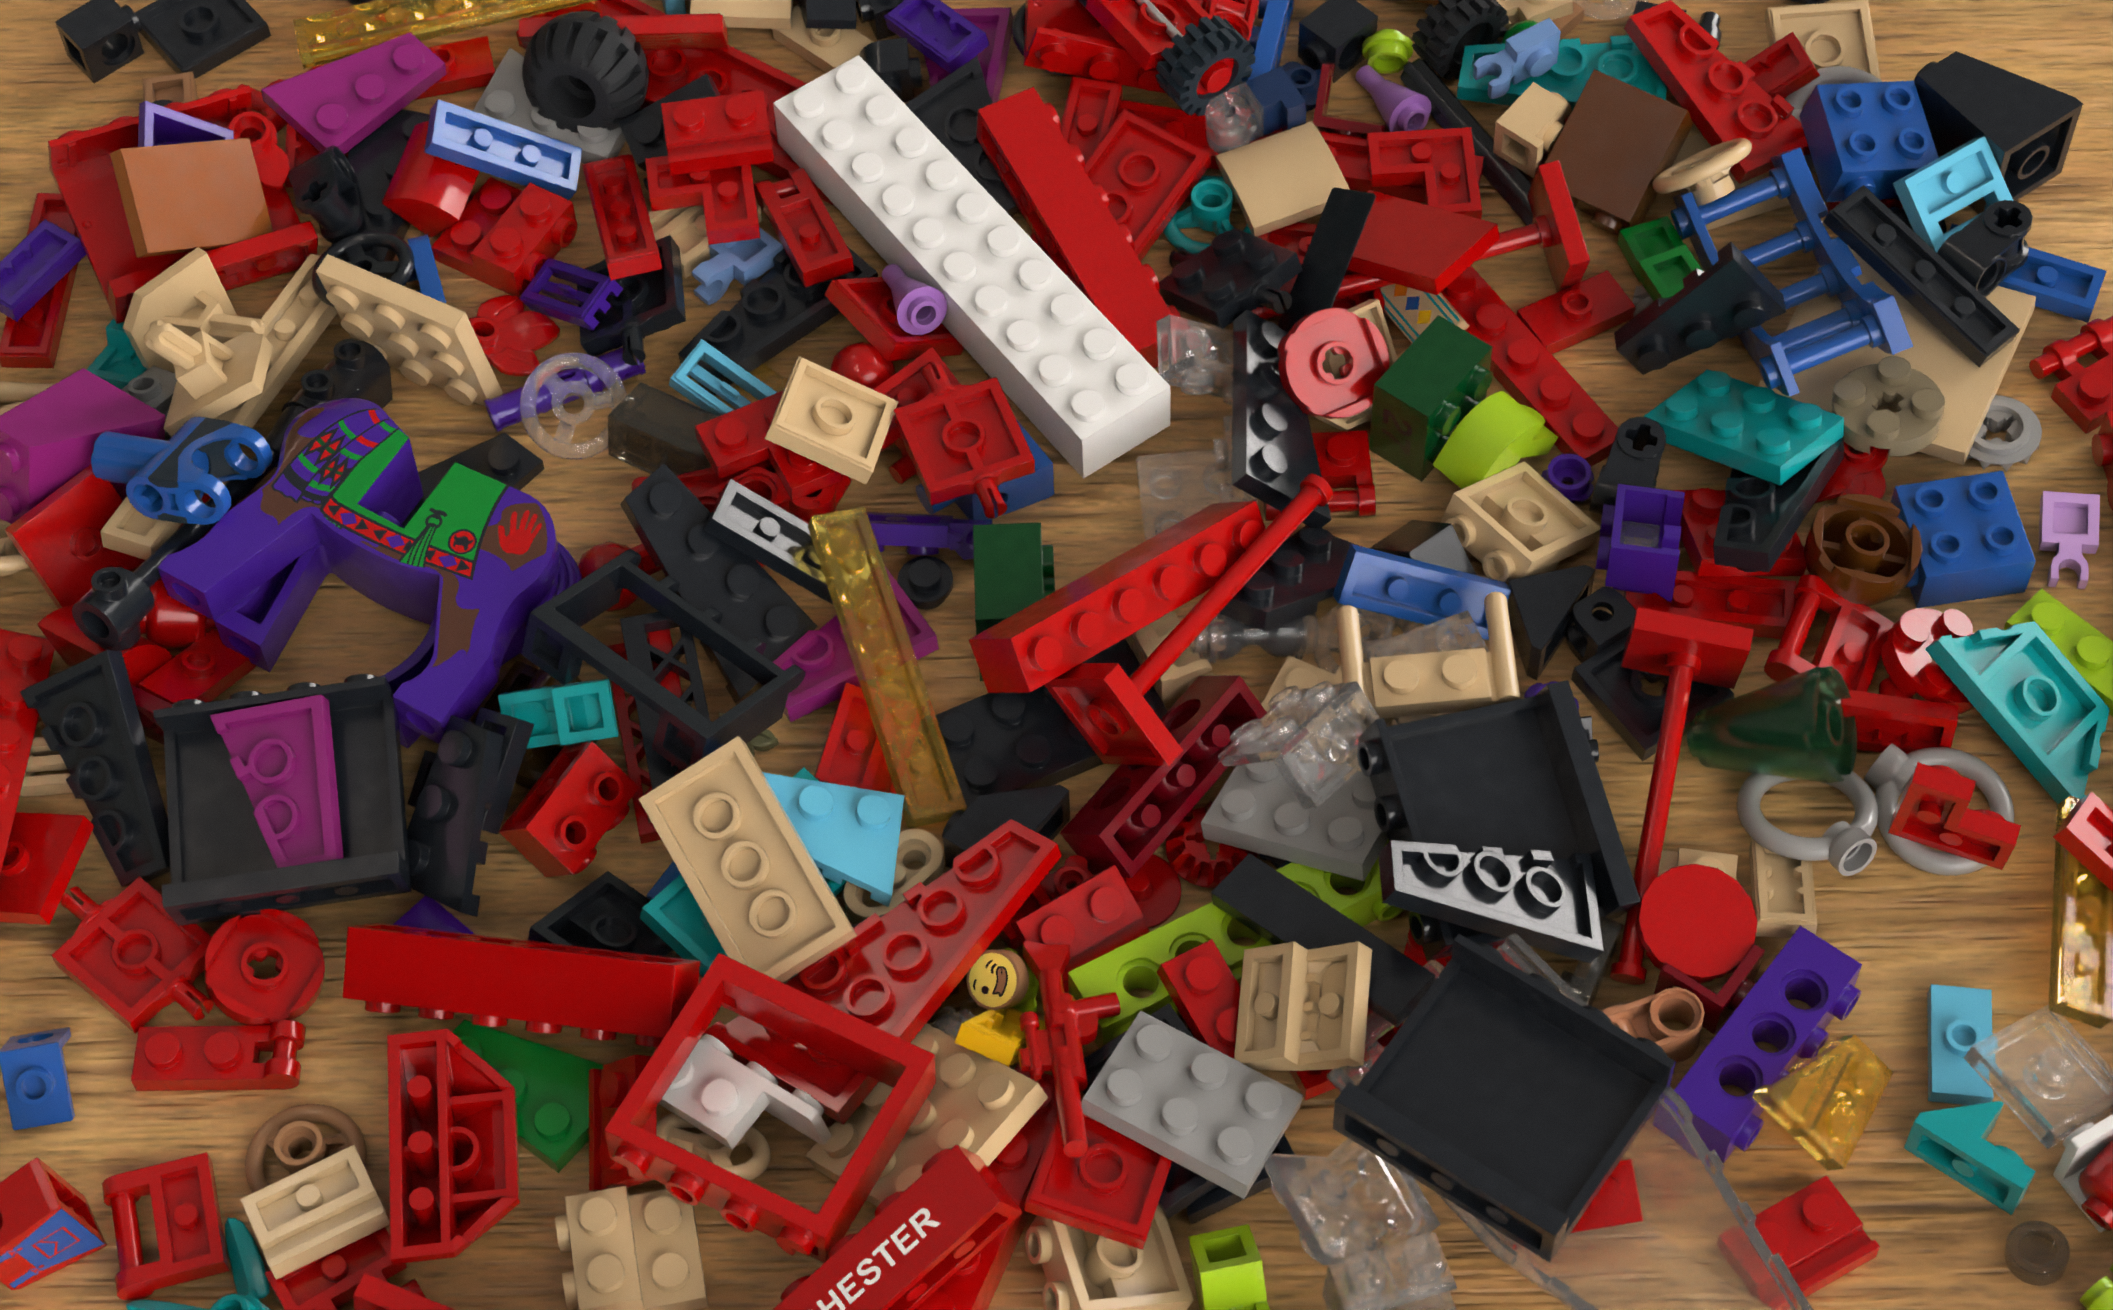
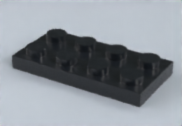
M1125 638L1082 662L1119 663L1128 677L1141 665ZM1044 685L1030 693H987L920 721L921 734L963 811L979 795L1052 786L1104 764ZM1152 686L1143 697L1161 719L1168 710L1154 686Z

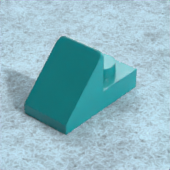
M2002 1101L1921 1112L1912 1125L1904 1149L2012 1215L2023 1199L2036 1171L2025 1165L2023 1159L2013 1150L2000 1145L1995 1146L1986 1141V1138L1997 1122L2004 1103Z

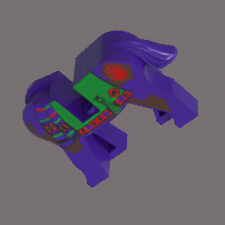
M361 398L332 400L311 407L295 417L284 433L277 471L272 478L229 510L202 539L181 551L167 555L157 567L168 596L214 620L224 646L249 658L251 663L269 673L324 578L330 573L335 574L350 587L374 602L401 615L429 624L430 628L418 648L399 666L380 676H385L394 692L392 697L398 712L400 745L409 748L421 735L439 744L451 715L469 720L498 682L501 666L522 652L530 612L582 579L574 558L557 541L550 514L538 500L456 462L404 528L402 523L424 496L410 439L379 405Z

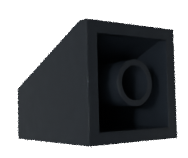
M1957 51L1937 63L1933 61L1926 64L1917 73L1914 83L1938 157L1945 155L1972 139L1985 136L2013 201H2017L2062 172L2083 105L2076 97ZM1984 197L1968 206L1977 214H1980L1984 211L1986 202Z

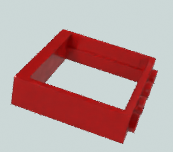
M718 953L604 1129L609 1156L611 1160L626 1166L631 1177L641 1179L646 1175L664 1184L669 1193L686 1204L695 1206L701 1202L719 1211L727 1223L741 1231L752 1232L756 1229L774 1238L778 1246L792 1256L798 1251L825 1263L828 1260L827 1254L829 1250L847 1233L936 1084L935 1054ZM721 1006L893 1087V1090L818 1214L643 1129Z

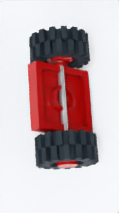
M1078 0L1144 70L1156 68L1159 72L1156 75V81L1160 84L1159 86L1188 115L1192 116L1194 113L1197 116L1205 115L1207 108L1212 113L1219 109V102L1221 100L1227 104L1233 99L1230 93L1234 89L1240 92L1245 84L1241 79L1250 77L1253 71L1249 66L1255 63V56L1252 54L1254 52L1253 47L1225 18L1222 19L1220 16L1214 15L1211 17L1195 0Z

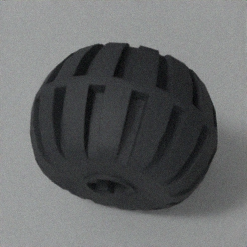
M576 11L559 15L543 25L533 35L526 48L522 65V79L526 95L531 105L540 109L537 113L546 119L556 121V126L559 129H568L571 132L578 133L577 125L590 128L602 127L610 131L620 127L618 122L638 112L645 100L649 83V69L641 44L636 42L635 35L626 26L623 30L617 26L618 21L607 15L600 18V13L592 11Z

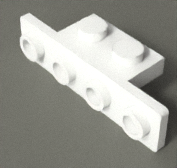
M705 1034L698 1041L659 1102V1105L732 1150L764 1110L819 1144L824 1145L832 1136L821 1117L824 1109L812 1096L800 1089H795L791 1094L779 1087L777 1079L767 1069L754 1061H750L746 1066L733 1059L732 1052L721 1041L710 1034Z

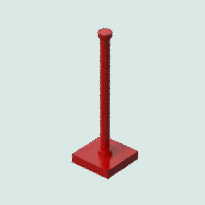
M1557 160L1539 165L1527 195L1534 217L1533 224L1500 232V240L1476 261L1539 244L1540 248L1544 249L1556 291L1559 292L1581 282L1589 265L1590 257L1560 161ZM1352 273L1344 276L1335 300L1395 283L1359 273ZM1257 307L1251 311L1265 320L1282 315L1267 307Z
M1308 474L1300 483L1301 491L1130 677H1128L1119 663H1081L1044 684L1104 764L1170 766L1183 752L1181 746L1143 696L1317 506H1325L1334 495L1333 490L1326 480L1316 474Z
M1637 607L1624 646L1621 667L1669 676L1633 876L1640 900L1653 880L1658 877L1692 681L1734 689L1749 655L1754 629ZM1638 904L1627 911L1618 962L1611 964L1609 975L1611 979L1630 985L1644 984L1647 970L1642 967L1645 948L1642 945L1641 938L1638 939L1635 928Z

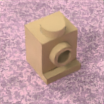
M1533 82L1496 121L1493 153L1534 178L1538 166L1542 165V156L1546 152L1550 154L1565 126V120L1572 112L1570 104L1562 95L1556 92H1549Z

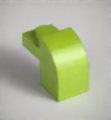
M1499 391L1477 404L1461 420L1440 451L1433 466L1463 489L1517 465L1521 458L1548 455L1558 436L1544 426L1545 419L1540 413L1526 405L1519 404L1506 392Z
M1249 1224L1188 1236L1193 1277L1200 1310H1270L1266 1296L1262 1259Z

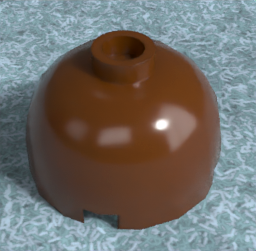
M1846 494L1839 496L1835 504L1829 505L1826 508L1824 504L1817 511L1811 524L1804 547L1808 573L1819 576L1834 593L1851 603L1870 607L1886 602L1895 597L1908 584L1918 567L1923 552L1920 532L1914 523L1909 529L1905 522L1898 518L1901 510L1888 501L1871 495Z

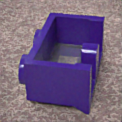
M1618 484L1615 505H1603L1600 526V539L1595 569L1606 570L1605 586L1613 587L1616 590L1646 594L1654 592L1665 600L1672 602L1680 554V521L1685 492Z

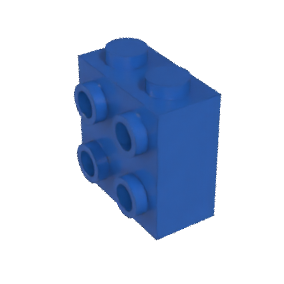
M1914 81L1816 85L1799 115L1825 202L1843 201L1863 185L1878 199H1897L1900 201L1893 183L1939 158Z
M2003 471L1895 486L1890 503L1901 510L1898 518L1905 522L1909 529L1914 523L1920 532L1923 546L1918 567L1912 579L1904 587H1910L1916 608L2017 594L2026 591L2036 560Z

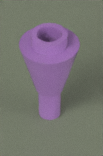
M1365 65L1358 70L1356 81L1372 95V99L1390 132L1422 130L1426 126L1431 113V102L1427 96L1390 80H1385L1369 65Z
M889 264L883 269L882 279L891 289L900 327L912 335H923L936 329L944 320L947 312V301L944 294L930 285L907 276L897 264Z

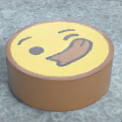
M1006 949L985 951L967 973V987L972 999L979 1006L989 1010L1009 1009L1016 1006L1025 997L1029 986V973L1026 964L1019 955Z

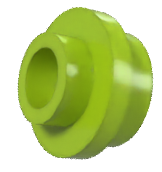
M1382 29L1363 42L1362 53L1368 61V65L1376 72L1383 74L1396 73L1403 70V66L1413 55V42L1398 30Z

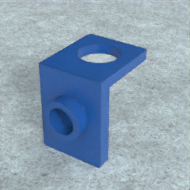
M70 1027L12 1036L0 1049V1066L13 1130L72 1121L75 1117L62 1050L71 1037Z

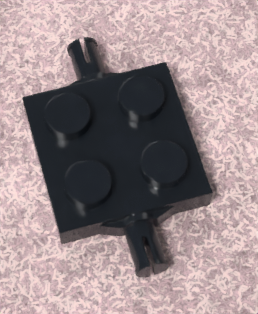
M1233 228L1216 236L1212 240L1211 245L1200 253L1194 254L1182 247H1177V252L1173 250L1169 256V263L1173 270L1170 275L1159 282V293L1167 305H1174L1178 310L1224 329L1246 310L1252 311L1257 307H1267L1278 314L1285 313L1284 309L1288 311L1292 305V297L1290 293L1282 291L1280 288L1303 271L1297 253Z
M671 235L656 240L663 269L616 279V282L623 290L618 297L607 296L606 300L611 307L606 314L596 311L594 317L599 321L596 328L590 330L580 326L581 346L590 358L622 347V358L626 364L637 365V359L640 363H643L646 357L644 352V338L646 336L667 330L674 325L686 321L680 248ZM605 259L600 263L585 268L609 276ZM577 284L578 291L588 294L592 293L593 289Z

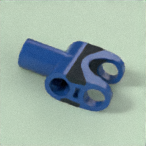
M192 417L187 420L168 441L105 431L95 441L91 456V465L95 477L105 481L127 484L126 495L130 503L144 516L175 523L201 525L216 523L231 507L230 493L222 482L257 478L268 469L273 461L272 451L268 442L256 430L233 422L206 417ZM239 443L252 449L256 454L258 462L248 458L241 450ZM204 493H207L214 500L216 508L207 506L201 500Z

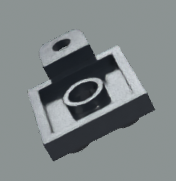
M1602 587L1573 606L1572 619L1575 625L1568 628L1566 641L1570 650L1581 664L1574 668L1571 680L1643 762L1656 753L1669 676L1621 667L1624 646L1636 610L1619 592L1610 587ZM1597 607H1604L1609 609L1612 615L1603 610H1596L1592 614V610ZM1645 678L1651 684L1661 681L1665 685L1662 688L1661 695L1652 696L1644 693L1641 690L1642 683L1640 680ZM1692 681L1683 736L1731 706L1735 695L1731 689Z

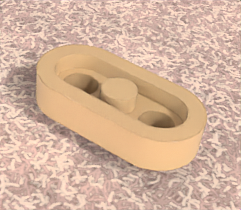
M909 829L900 832L893 892L889 907L883 904L878 907H867L865 904L872 900L870 899L871 892L847 881L844 887V901L849 918L856 924L866 920L874 913H877L878 916L886 914L904 902L903 893L920 881L924 886H927L940 877L944 870L943 849L939 840L930 832L921 829ZM914 861L924 864L918 870L906 868L909 863Z

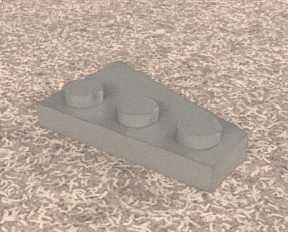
M509 48L473 111L582 148L580 163L583 164L617 157L626 141L621 127L610 131L602 127L590 128L577 125L578 133H575L568 129L562 130L557 128L556 121L546 119L537 113L540 109L531 105L522 79L524 56Z

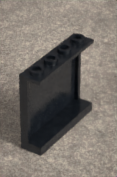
M357 674L347 677L343 683L322 686L316 683L302 682L289 686L286 691L262 694L257 691H241L232 694L229 699L213 702L185 699L175 702L172 708L153 710L155 721L164 731L171 884L162 885L163 908L178 926L230 919L240 914L241 917L260 914L261 909L285 911L412 892L399 718L392 697L394 692L385 676L377 677L371 674ZM322 694L329 700L344 858L277 868L253 814V805L242 781L235 774L230 762L232 758L222 736L217 733L210 715Z
M1568 680L1547 684L1533 697L1387 727L1384 718L1376 719L1358 737V763L1363 774L1370 777L1376 796L1374 802L1375 818L1379 828L1383 832H1387L1389 841L1454 844L1460 852L1476 853L1482 846L1502 848L1504 855L1525 856L1530 850L1551 851L1553 858L1568 859L1573 853H1588L1592 857L1600 922L1619 918L1641 902ZM1412 911L1409 914V926L1412 937L1418 945H1422L1427 961L1452 956L1453 941L1458 933L1474 943L1483 942L1490 946L1514 942Z
M1458 933L1453 941L1451 960L1358 1086L1348 1082L1335 1100L1333 1129L1550 1263L1668 1092L1676 1061L1667 1057L1665 1051L1655 1042L1643 1037L1635 1038L1613 1025L1609 1017L1599 1009L1589 1005L1581 1006L1562 995L1545 977L1523 972L1506 962L1504 957L1492 946L1483 942L1474 943Z

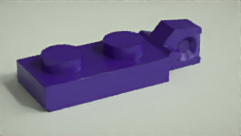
M847 511L838 523V541L842 544H852V549L859 553L883 552L885 545L906 546V552L912 555H936L939 553V548H949L950 550H955L964 560L974 559L973 525L993 524V520L953 519L951 515Z

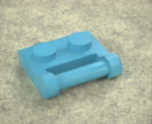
M1985 136L1966 142L1893 183L1913 231L1936 252L1952 234L1961 231L1980 214L1944 234L1939 226V221L1984 197L1986 202L1984 211L1989 205L1997 201H2013Z

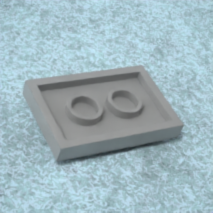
M1251 743L1201 821L1204 839L1361 881L1365 880L1378 858V853L1389 839L1387 832H1383L1377 824L1374 812L1376 796L1370 777L1365 776L1362 771Z
M1140 1010L1082 1098L1083 1114L1244 1199L1299 1110L1303 1095Z

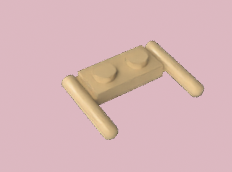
M1491 592L1484 599L1491 652H1486L1485 648L1374 657L1370 658L1369 663H1364L1357 609L1350 605L1340 607L1336 611V624L1346 717L1353 721L1366 719L1369 715H1375V719L1460 712L1520 699L1506 596L1501 592Z

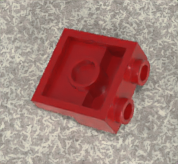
M490 177L464 207L459 221L448 227L431 246L434 259L509 295L521 297L546 260L549 258L553 259L561 248L569 246L573 241L578 229L573 202L532 183H529L521 191Z

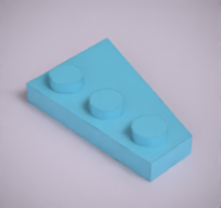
M762 772L818 868L822 869V876L838 884L846 880L871 892L870 899L889 907L893 892L904 795Z

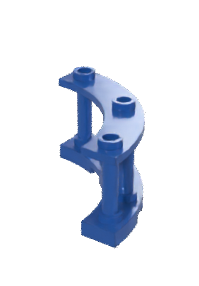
M1801 147L1770 157L1774 169L1769 170V176L1736 189L1722 198L1702 206H1697L1692 192L1682 193L1673 197L1677 208L1671 210L1672 221L1677 233L1682 240L1690 238L1705 272L1719 261L1717 250L1705 226L1706 224L1775 196L1780 200L1788 199L1798 221L1793 224V230L1741 252L1757 268L1799 250H1802L1803 253L1812 251L1820 265L1817 269L1818 274L1779 289L1784 296L1785 308L1787 310L1826 294L1829 298L1837 295L1841 301V309L1773 337L1760 325L1729 338L1738 335L1747 352L1759 368L1769 390L1776 388L1782 394L1789 397L1800 393L1793 376L1794 374L1868 344L1872 349L1878 347L1891 355L1914 347L1894 295L1884 292L1873 281L1862 285L1856 278L1862 275L1860 264L1847 244L1839 237L1831 239L1820 219L1827 216L1828 209L1816 186Z

